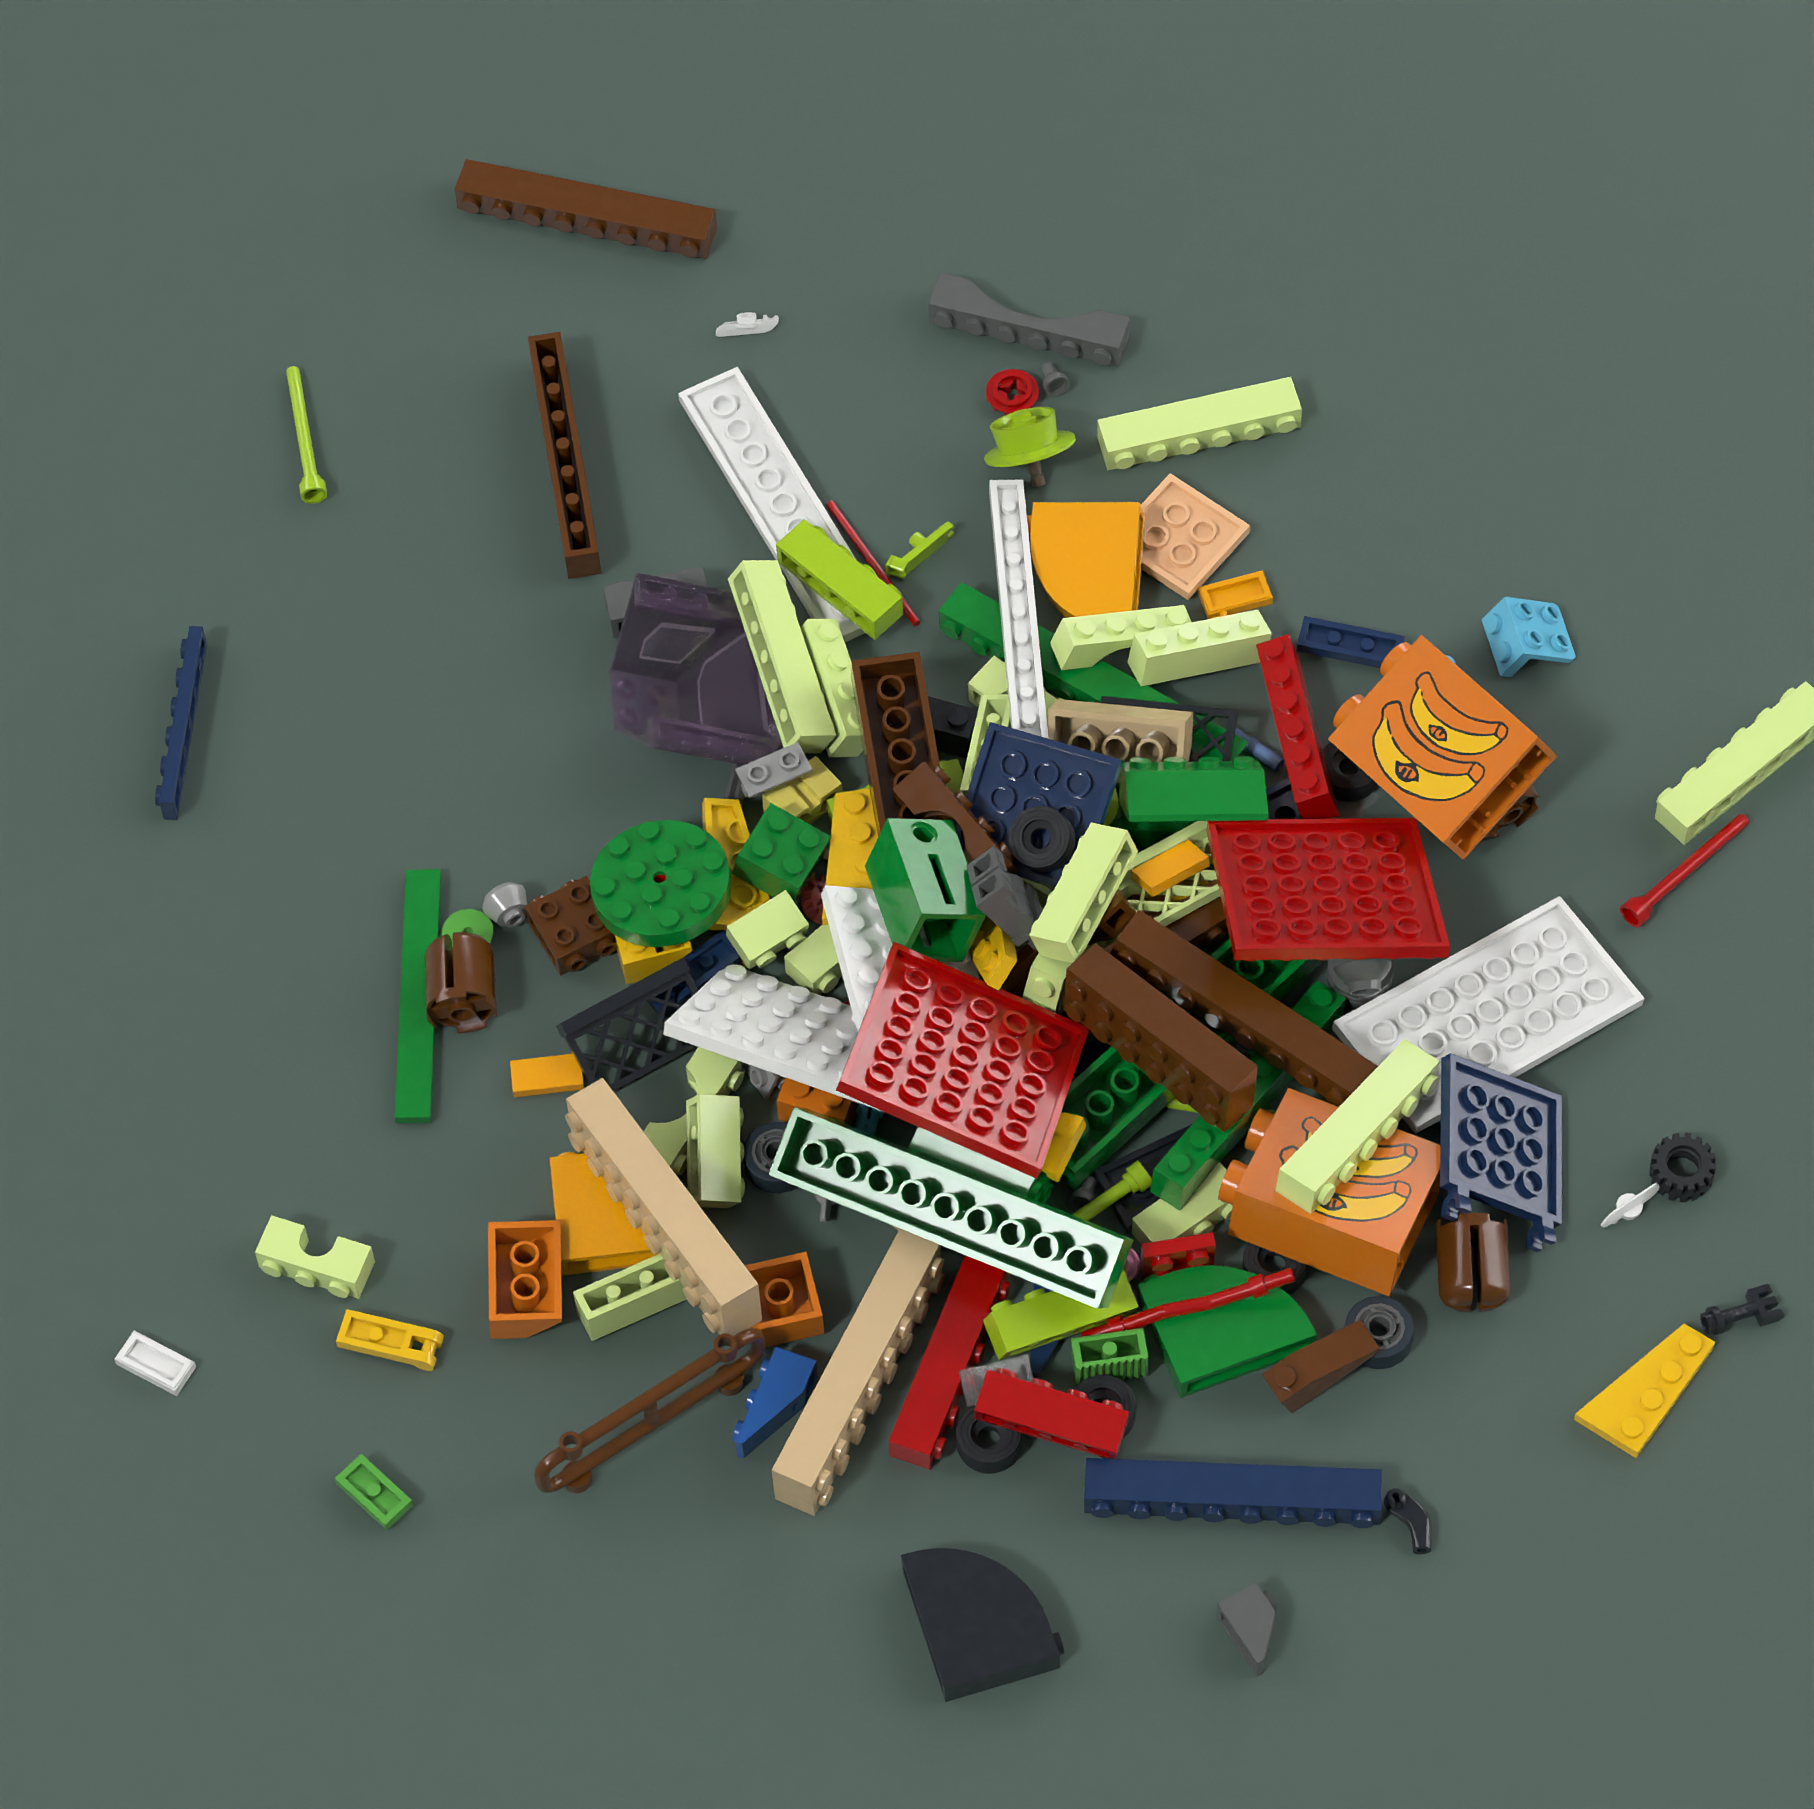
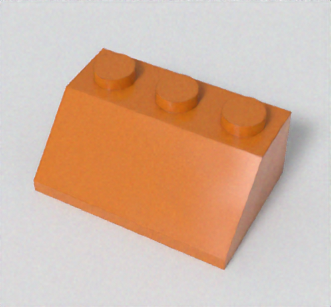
M561 1220L488 1222L490 1339L528 1338L562 1322Z

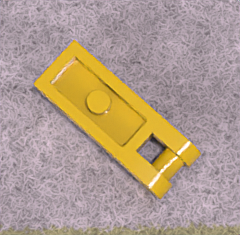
M347 1309L336 1344L339 1348L411 1364L424 1371H432L437 1360L434 1355L436 1349L441 1348L444 1335L433 1329ZM414 1341L423 1344L421 1351L411 1349Z

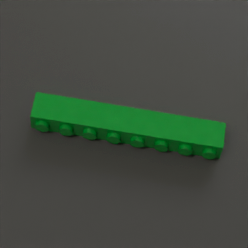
M1316 980L1292 1010L1328 1034H1331L1333 1032V1022L1343 1015L1346 998ZM1254 1052L1249 1058L1258 1066L1253 1107L1225 1133L1215 1125H1209L1199 1116L1154 1168L1150 1192L1180 1211L1215 1166L1223 1161L1247 1133L1257 1111L1260 1108L1266 1110L1294 1078L1281 1068L1271 1066L1264 1057Z

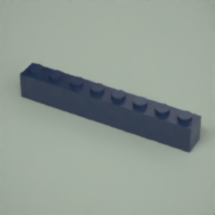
M1086 1458L1084 1513H1091L1099 1518H1108L1113 1516V1514L1129 1515V1517L1134 1519L1165 1516L1173 1521H1182L1187 1519V1517L1203 1518V1520L1208 1522L1240 1519L1241 1522L1247 1524L1268 1520L1277 1521L1282 1525L1314 1522L1315 1525L1322 1527L1333 1526L1336 1523L1351 1524L1356 1528H1369L1373 1525H1380L1382 1469Z

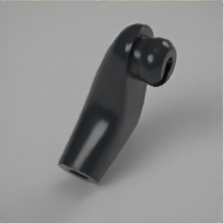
M1393 1488L1389 1490L1384 1498V1505L1391 1514L1408 1527L1412 1539L1413 1553H1430L1431 1523L1429 1514L1402 1489Z

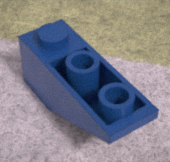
M775 1347L771 1359L767 1357L764 1359L759 1372V1378L762 1380L757 1390L752 1389L746 1402L747 1415L744 1421L739 1420L732 1435V1441L736 1444L738 1457L745 1458L805 1407L818 1377L816 1360Z

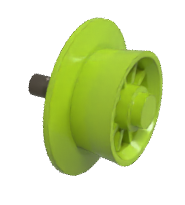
M1034 407L1022 409L1002 416L991 423L990 429L997 446L984 456V460L987 465L993 467L1027 464L1033 487H1039L1046 484L1040 460L1068 449L1075 443L1076 437L1073 432L1057 430L1055 410L1053 408Z

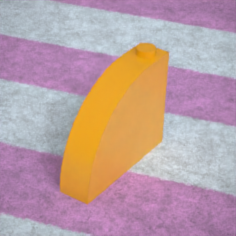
M1033 502L1032 515H1027L1033 564L1048 598L1065 618L1138 610L1145 514L1140 502Z
M564 1152L556 1157H550L555 1219L561 1220L562 1276L628 1268L656 1256L648 1248L644 1239L645 1234L641 1228L635 1229L628 1221L625 1214L626 1208L621 1202L615 1203L606 1189L607 1183L603 1177L597 1178L592 1173L587 1163L588 1157L585 1153Z

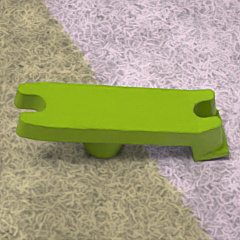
M947 521L927 538L920 532L914 533L909 539V544L914 548L902 558L891 555L885 565L886 575L888 577L893 575L905 579L913 569L955 535L952 531L955 526Z

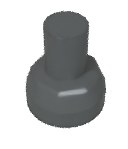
M1045 363L1041 370L1045 376L1043 388L1046 394L1050 397H1058L1065 394L1070 387L1068 377L1064 373L1057 371L1053 363Z
M1089 1176L1082 1182L1079 1189L1071 1193L1068 1206L1074 1212L1097 1198L1096 1194H1094L1097 1180L1094 1177Z

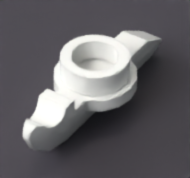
M740 313L737 315V321L725 322L716 328V336L766 333L778 324L779 317L775 315L773 318H769L767 315H763V319H757L756 313Z
M1655 1182L1637 1195L1632 1193L1621 1195L1617 1200L1616 1209L1603 1220L1601 1226L1605 1228L1611 1224H1616L1621 1218L1633 1220L1638 1217L1642 1212L1643 1203L1651 1199L1659 1190L1658 1183Z

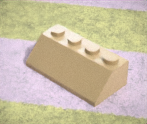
M1057 699L1049 708L1048 739L1118 758L1123 762H1130V759L1135 757L1148 758L1151 762H1164V759L1168 757L1184 758L1185 762L1189 761L1192 746L1193 712ZM1120 774L1117 783H1120Z

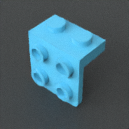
M1504 597L1481 619L1500 676L1512 677L1529 659L1571 663L1575 659V653L1559 607L1554 603Z

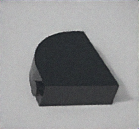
M952 1548L923 1549L901 1555L902 1571L945 1702L1060 1668V1655L1065 1652L1059 1632L1052 1633L1048 1619L1037 1597L1007 1567L983 1555Z

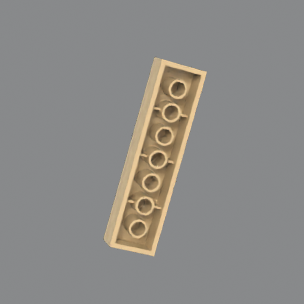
M601 1078L566 1098L568 1114L565 1115V1118L571 1128L568 1137L572 1146L577 1152L583 1151L588 1157L587 1163L592 1173L597 1178L602 1176L606 1181V1189L615 1203L621 1202L626 1208L625 1214L630 1224L635 1229L640 1227L644 1232V1239L650 1251L654 1255L659 1253L663 1257V1264L672 1280L679 1279L682 1283L686 1299L693 1307L698 1305L704 1313L702 1317L708 1329L712 1333H726L734 1336L761 1322L762 1314L758 1283L606 1081Z
M899 1229L772 1468L776 1500L813 1516L816 1515L820 1505L825 1507L828 1504L834 1488L831 1484L836 1475L842 1476L850 1459V1456L847 1454L852 1444L858 1445L866 1429V1425L863 1423L868 1414L873 1415L877 1411L882 1395L879 1393L884 1383L890 1384L897 1371L898 1364H896L900 1353L906 1354L911 1346L914 1336L911 1332L915 1324H921L928 1313L929 1304L927 1302L931 1294H937L942 1287L945 1274L942 1273L944 1259L941 1258L940 1244Z

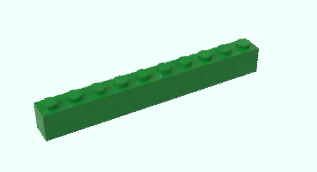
M961 582L939 610V629L950 639H958L969 645L977 654L987 655L990 658L995 656L1005 662L1000 604ZM1037 624L1043 687L1055 693L1058 698L1101 703V696L1180 704L1147 685L1140 686L1137 679L1101 659L1092 667L1061 670L1050 644L1054 633ZM1196 715L1200 719V721L1205 718L1203 716ZM1193 718V726H1194V725L1197 724V722H1196V721L1194 720V718ZM1212 721L1205 725L1214 739L1227 731ZM1202 729L1192 735L1191 749L1195 754L1211 743V740ZM1237 735L1234 737L1231 761H1234V758L1238 756H1248V741ZM1224 740L1222 743L1219 744L1220 747H1221L1223 750H1224L1225 740ZM1215 747L1203 757H1217L1222 761L1223 756Z

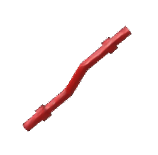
M1291 1268L1267 1276L1261 1273L1248 1278L1246 1283L1211 1295L1162 1304L1124 1318L1122 1315L1109 1318L1106 1324L1082 1331L1081 1337L1137 1329L1166 1318L1212 1310L1251 1296L1256 1299L1268 1295L1271 1289L1295 1282V1276Z

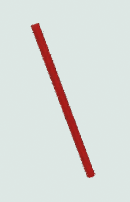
M834 501L827 502L826 506L870 567L876 572L878 578L887 585H894ZM902 598L904 614L914 627L918 626L921 621L905 599Z

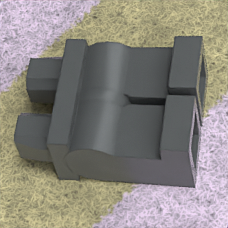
M992 846L966 865L970 883L973 886L972 891L976 906L1011 937V941L1017 947L1027 942L1033 949H1036L1029 936L1033 923L1038 920L1043 911L1036 889L1030 883L1025 886L1022 878L1018 875L1009 874L1003 854L995 846Z

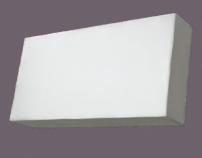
M135 1330L114 1359L116 1365L175 1396L179 1394L196 1369L194 1361Z

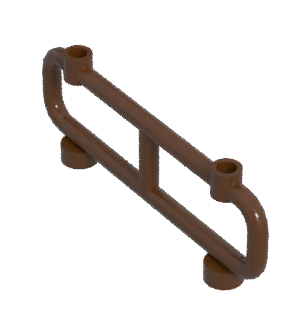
M757 1328L743 1330L734 1336L726 1333L720 1334L714 1340V1349L580 1434L573 1431L562 1434L559 1439L560 1446L547 1454L535 1468L534 1476L538 1489L544 1493H552L565 1487L572 1493H582L592 1484V1469L716 1390L725 1396H734L740 1393L745 1384L743 1373L752 1368L765 1352L764 1334ZM751 1344L750 1350L733 1363H728L736 1358L738 1350ZM723 1346H729V1347H731V1348L728 1349V1350H721V1349H720V1348L723 1347ZM717 1363H728L720 1366L713 1376L658 1410L657 1402ZM640 1412H644L645 1419L584 1458L577 1460L581 1457L585 1447ZM569 1444H576L574 1448H566ZM565 1460L571 1461L565 1465L563 1471L550 1478L549 1473L557 1465Z

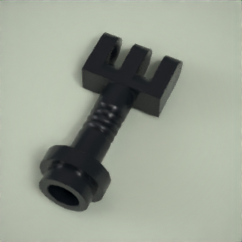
M1764 1284L1748 1289L1745 1295L1748 1303L1722 1311L1717 1306L1707 1307L1705 1312L1701 1313L1700 1321L1707 1334L1719 1335L1725 1332V1325L1744 1318L1755 1316L1760 1327L1782 1320L1785 1315L1782 1309L1767 1311L1775 1308L1779 1303L1775 1296L1761 1299L1772 1293L1770 1285Z

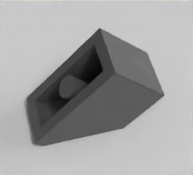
M1253 1582L1217 1603V1619L1257 1677L1264 1670L1274 1629L1277 1605L1267 1590L1262 1592L1257 1583Z

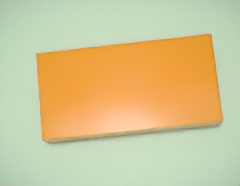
M1263 570L1198 587V595L1207 619H1211L1213 616L1219 617L1223 610L1227 611L1228 615L1273 604V596Z
M1186 840L1132 869V880L1154 897L1209 867V857L1190 840Z
M573 1054L510 1061L514 1097L584 1089L583 1072Z

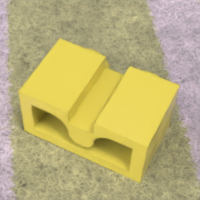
M815 756L808 761L812 768L811 772L804 774L803 777L795 778L767 790L762 794L764 812L769 804L772 803L811 824L828 812L827 799L833 798L835 793L843 792L842 783Z

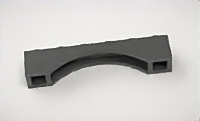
M941 272L938 275L928 303L929 323L936 324L939 327L955 328L977 336H989L1006 343L1031 346L1036 350L1057 352L1070 358L1078 357L1091 360L1100 365L1119 367L1130 336L1129 316L1099 309L1083 315L1066 318L1028 316L1009 310L994 302L980 291L971 279Z

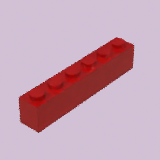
M1289 634L1256 644L1295 804L1302 819H1331L1337 817L1339 812L1300 659Z
M965 1255L889 1438V1456L931 1470L935 1458H942L947 1445V1438H944L948 1426L954 1428L959 1417L960 1407L957 1406L961 1395L967 1396L973 1381V1375H970L974 1364L979 1365L984 1356L986 1344L983 1343L987 1330L983 1320L992 1312L991 1307L999 1303V1301H1005L1008 1297L1011 1282L1007 1281L1006 1271Z

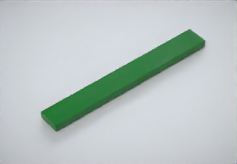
M441 869L406 870L394 1116L396 1123H431L435 1027L428 1022L426 1016L424 955L428 946L435 938L439 937Z

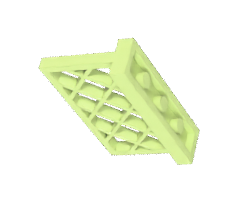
M1197 821L1136 854L1118 887L1126 899L1134 894H1141L1140 900H1128L1136 911L1162 912L1154 920L1163 926H1167L1220 897L1218 884L1212 887L1199 886L1200 880H1217L1215 870H1202L1187 878L1194 880L1193 886L1174 885L1157 894L1166 895L1164 902L1146 901L1147 894L1149 893L1132 880V869L1186 840H1190L1209 857V863L1213 864L1206 832L1207 821ZM1172 896H1190V899L1185 902H1171Z

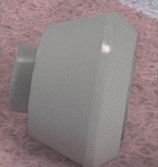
M513 882L496 886L484 898L482 906L484 914L500 926L515 927L521 924L526 915L525 906L528 905L526 890L522 885Z

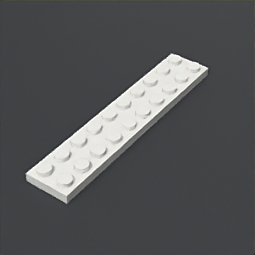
M738 367L678 393L681 405L776 560V543L803 519L813 526H820L827 533L830 540L838 546H845L851 552ZM779 564L811 619H837L844 642L865 634L862 629Z

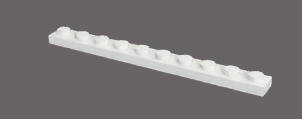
M990 480L989 496L1011 728L1048 738L1023 480Z

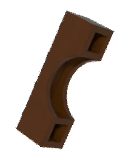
M923 761L893 788V791L918 818L929 819L937 816H946L958 822L965 837L964 855L968 864L992 846H995L1003 854L1009 874H1016L1020 870L1013 862L1016 858L1013 856L1010 847L1004 841L1000 845L991 836L995 832L994 828L983 816L977 819L969 809L973 804L960 790L956 793L953 792L947 785L951 778L938 764L933 768Z

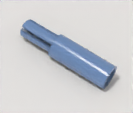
M1236 727L1235 735L1248 741V752L1275 772L1283 766L1285 759L1256 738H1251Z

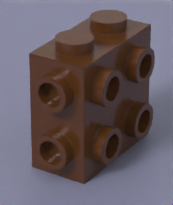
M587 876L579 880H570L560 889L548 895L538 896L525 906L528 924L560 976L567 972L578 971L587 962L599 956H608L617 949L615 935L604 926L596 913L590 890V880Z

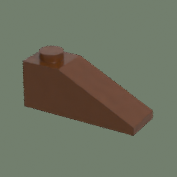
M1358 1320L1291 1353L1264 1372L1262 1376L1281 1404L1291 1413H1294L1380 1352L1381 1349L1362 1321Z

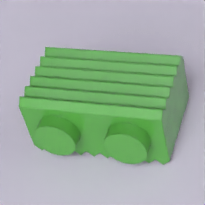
M1143 1328L1071 1338V1358L1076 1385L1095 1375H1110L1122 1380L1127 1377L1131 1380L1133 1376L1139 1378L1140 1375L1146 1377L1148 1374V1352Z

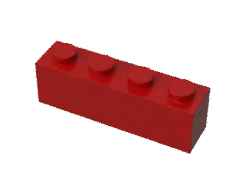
M997 1368L996 1372L987 1369L974 1410L976 1420L1105 1459H1117L1129 1419V1411L1123 1410V1405L1111 1400H1103L1102 1403L1089 1400L1087 1394L1074 1389H1068L1066 1393L1052 1389L1053 1385L1041 1379L1034 1378L1031 1382L1017 1378L1018 1374L1008 1369Z

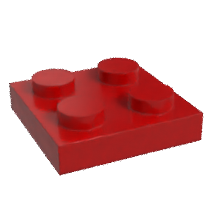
M1213 1232L1141 1244L1140 1273L1142 1281L1153 1274H1157L1159 1277L1184 1268L1214 1265L1216 1244Z

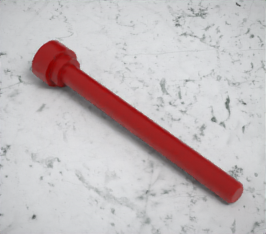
M1738 814L1644 896L1628 899L1620 906L1623 918L1631 926L1639 928L1650 918L1652 907L1749 824L1748 818L1744 814Z

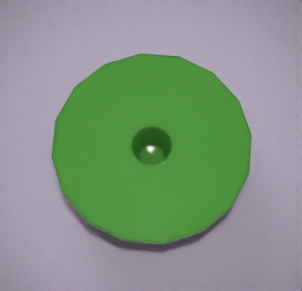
M462 909L451 914L444 922L442 928V936L448 934L451 939L454 932H467L482 936L490 944L494 935L493 924L489 917L475 909Z

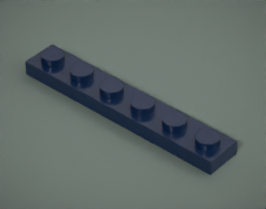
M189 626L187 639H182L180 653L181 659H184L183 666L176 670L175 683L176 688H179L177 697H172L170 712L171 717L174 718L172 726H167L165 743L168 747L167 756H162L160 763V773L163 776L162 785H157L155 792V804L161 807L163 818L167 820H178L207 649V641L202 626Z

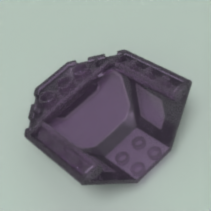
M637 573L609 671L614 730L654 749L739 765L748 764L783 749L784 747L733 593L731 591Z

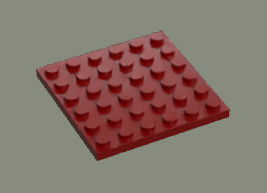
M1416 818L1207 821V837L1235 960L1290 961L1300 959L1362 960L1387 958L1394 960L1399 958H1449L1450 944Z
M893 942L836 1091L1037 1179L1042 1170L1089 1029L1080 1023L1003 989L998 991L978 978Z

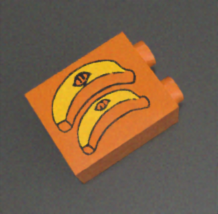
M1420 635L1412 645L1404 642L1388 653L1380 667V674L1383 678L1366 697L1361 694L1354 695L1339 708L1333 720V725L1337 729L1328 740L1464 860L1554 761L1557 755L1495 698L1423 635Z
M1288 1088L1276 1113L1262 1108L1257 1111L1245 1141V1148L1255 1152L1249 1165L1233 1159L1225 1173L1219 1190L1218 1200L1233 1205L1228 1235L1390 1297L1441 1191L1440 1145L1396 1129L1390 1138L1386 1139L1383 1137L1369 1160H1362L1357 1165L1355 1173L1348 1182H1341L1336 1187L1333 1197L1326 1205L1320 1204L1310 1214L1275 1191L1279 1169L1339 1107Z

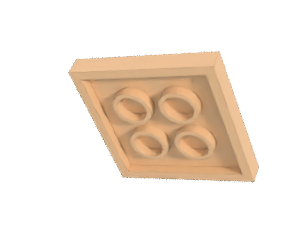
M1170 473L1141 504L1145 514L1141 570L1189 600L1198 590V587L1205 583L1250 533V525Z

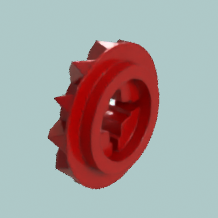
M1007 369L996 373L986 386L987 402L992 405L994 412L1001 411L1004 415L1022 409L1033 408L1034 403L1038 401L1039 387L1036 380L1029 373L1018 369ZM1016 385L1017 395L1010 401L1007 394Z

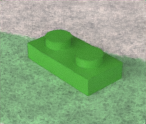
M362 1454L335 1477L336 1484L385 1530H388L413 1507L412 1500Z

